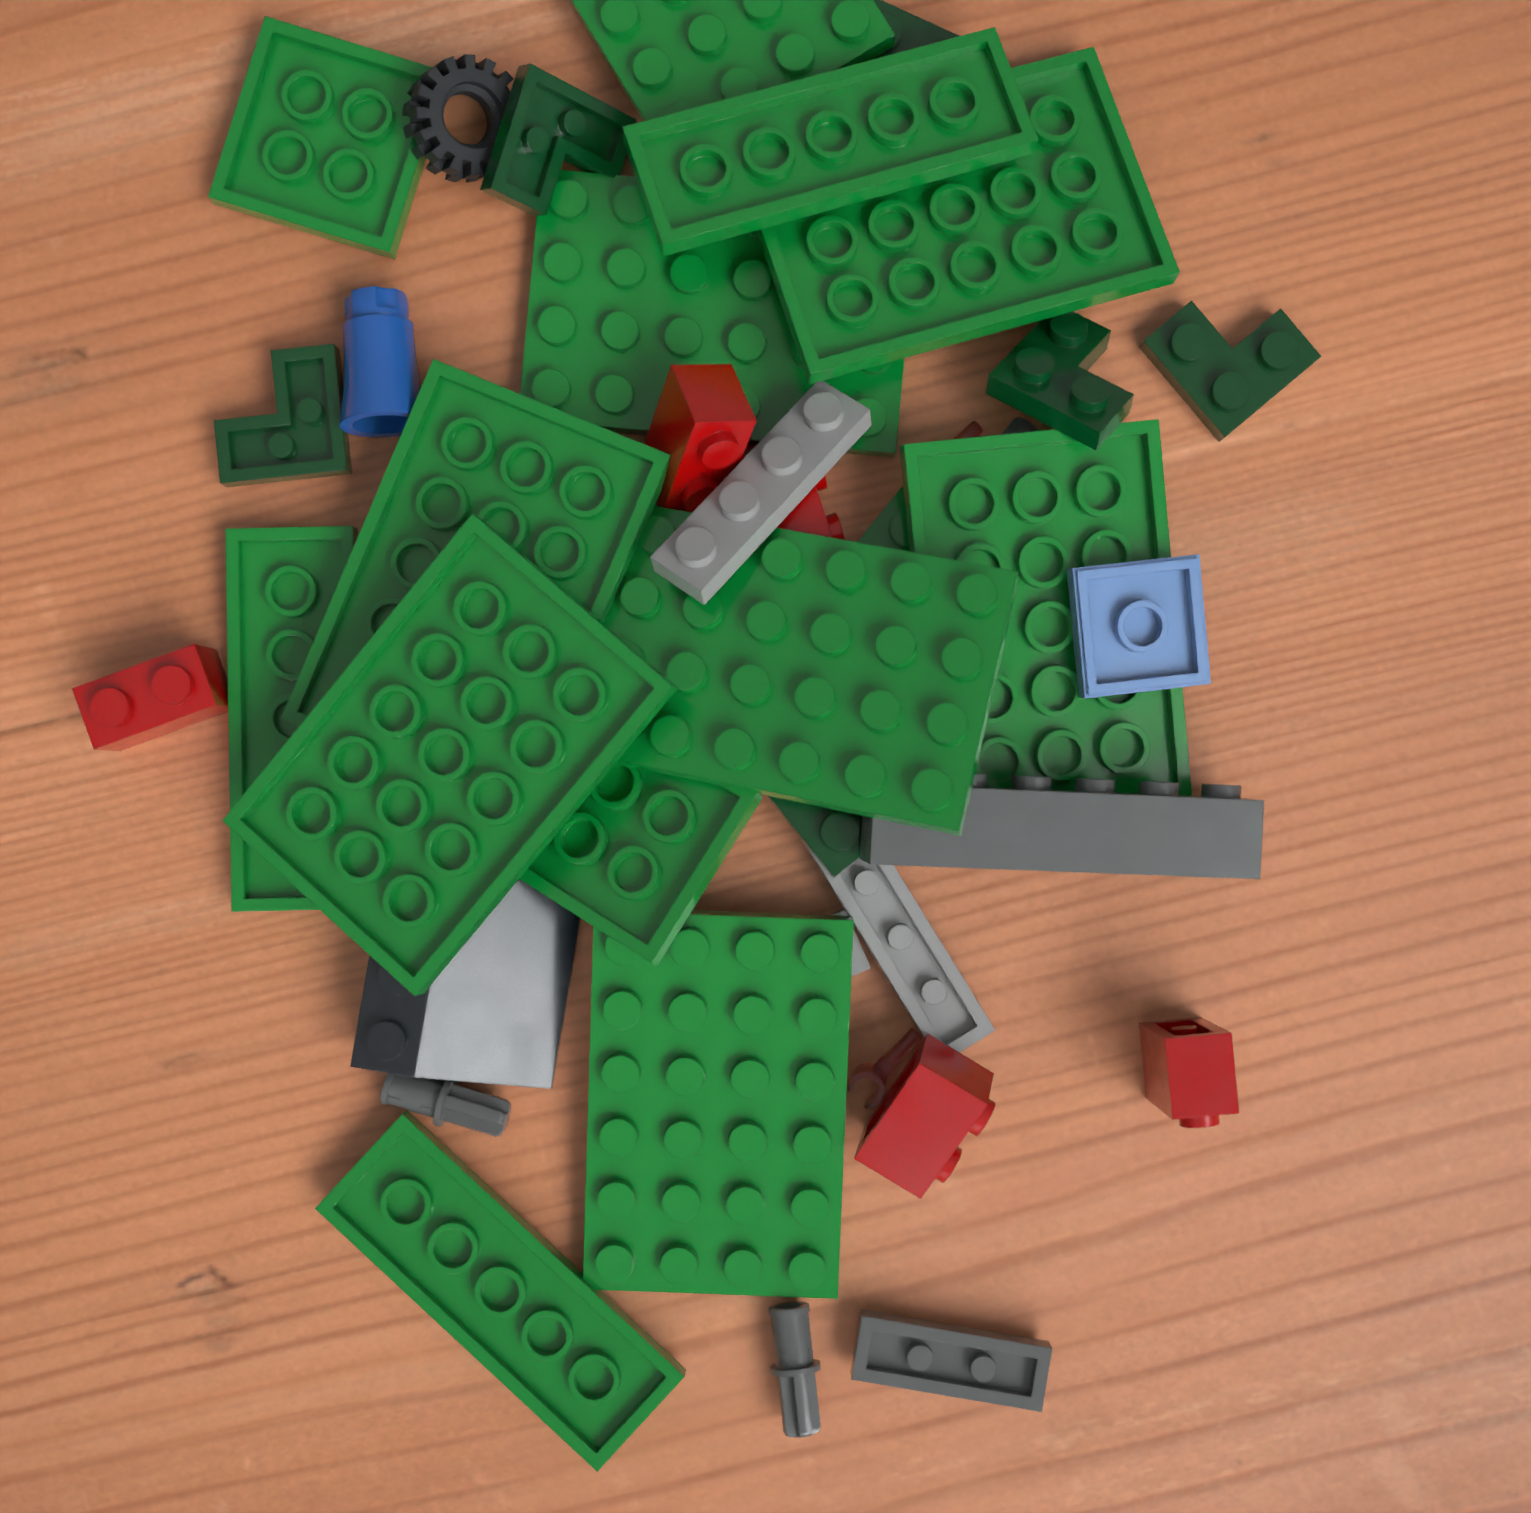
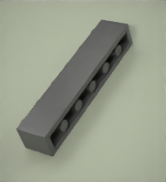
M975 774L961 836L862 816L860 860L872 865L1260 879L1264 800L1241 798L1242 786L1202 784L1201 796L1178 795L1179 783L1139 781L1138 793L1114 792L1115 780L1075 778V790L1050 789L1051 777L1011 775V788L986 787V774Z

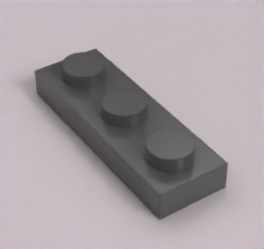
M861 1309L850 1374L851 1380L1042 1412L1052 1347L1047 1340Z

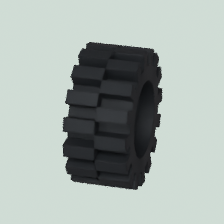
M464 54L457 60L454 59V56L442 60L422 74L421 78L412 84L407 93L412 97L403 104L402 116L410 118V123L403 127L405 139L414 137L418 145L411 149L416 159L425 156L430 161L426 169L434 175L441 171L445 172V180L457 182L461 179H466V183L477 181L484 177L511 92L507 85L514 78L506 70L499 75L495 74L493 70L496 63L487 58L476 63L475 55ZM451 96H469L477 101L484 110L487 128L484 137L479 143H461L448 132L444 123L443 112L446 102Z

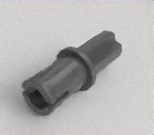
M388 1073L380 1097L382 1104L395 1105L432 1117L433 1124L441 1127L445 1122L494 1137L502 1135L511 1113V1103L507 1099L458 1085V1081L415 1078Z
M786 1302L769 1307L776 1363L770 1366L772 1376L778 1377L783 1432L788 1437H808L819 1432L821 1428L815 1372L821 1370L820 1360L813 1359L808 1314L810 1308L807 1302Z

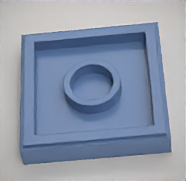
M1200 554L1067 569L1079 698L1086 699L1211 684Z

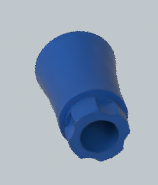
M371 286L351 291V295L345 298L346 322L342 326L344 388L339 427L348 434L361 437L385 438L401 436L421 388L415 353L414 326L412 321L409 320L407 296L403 291L396 288Z

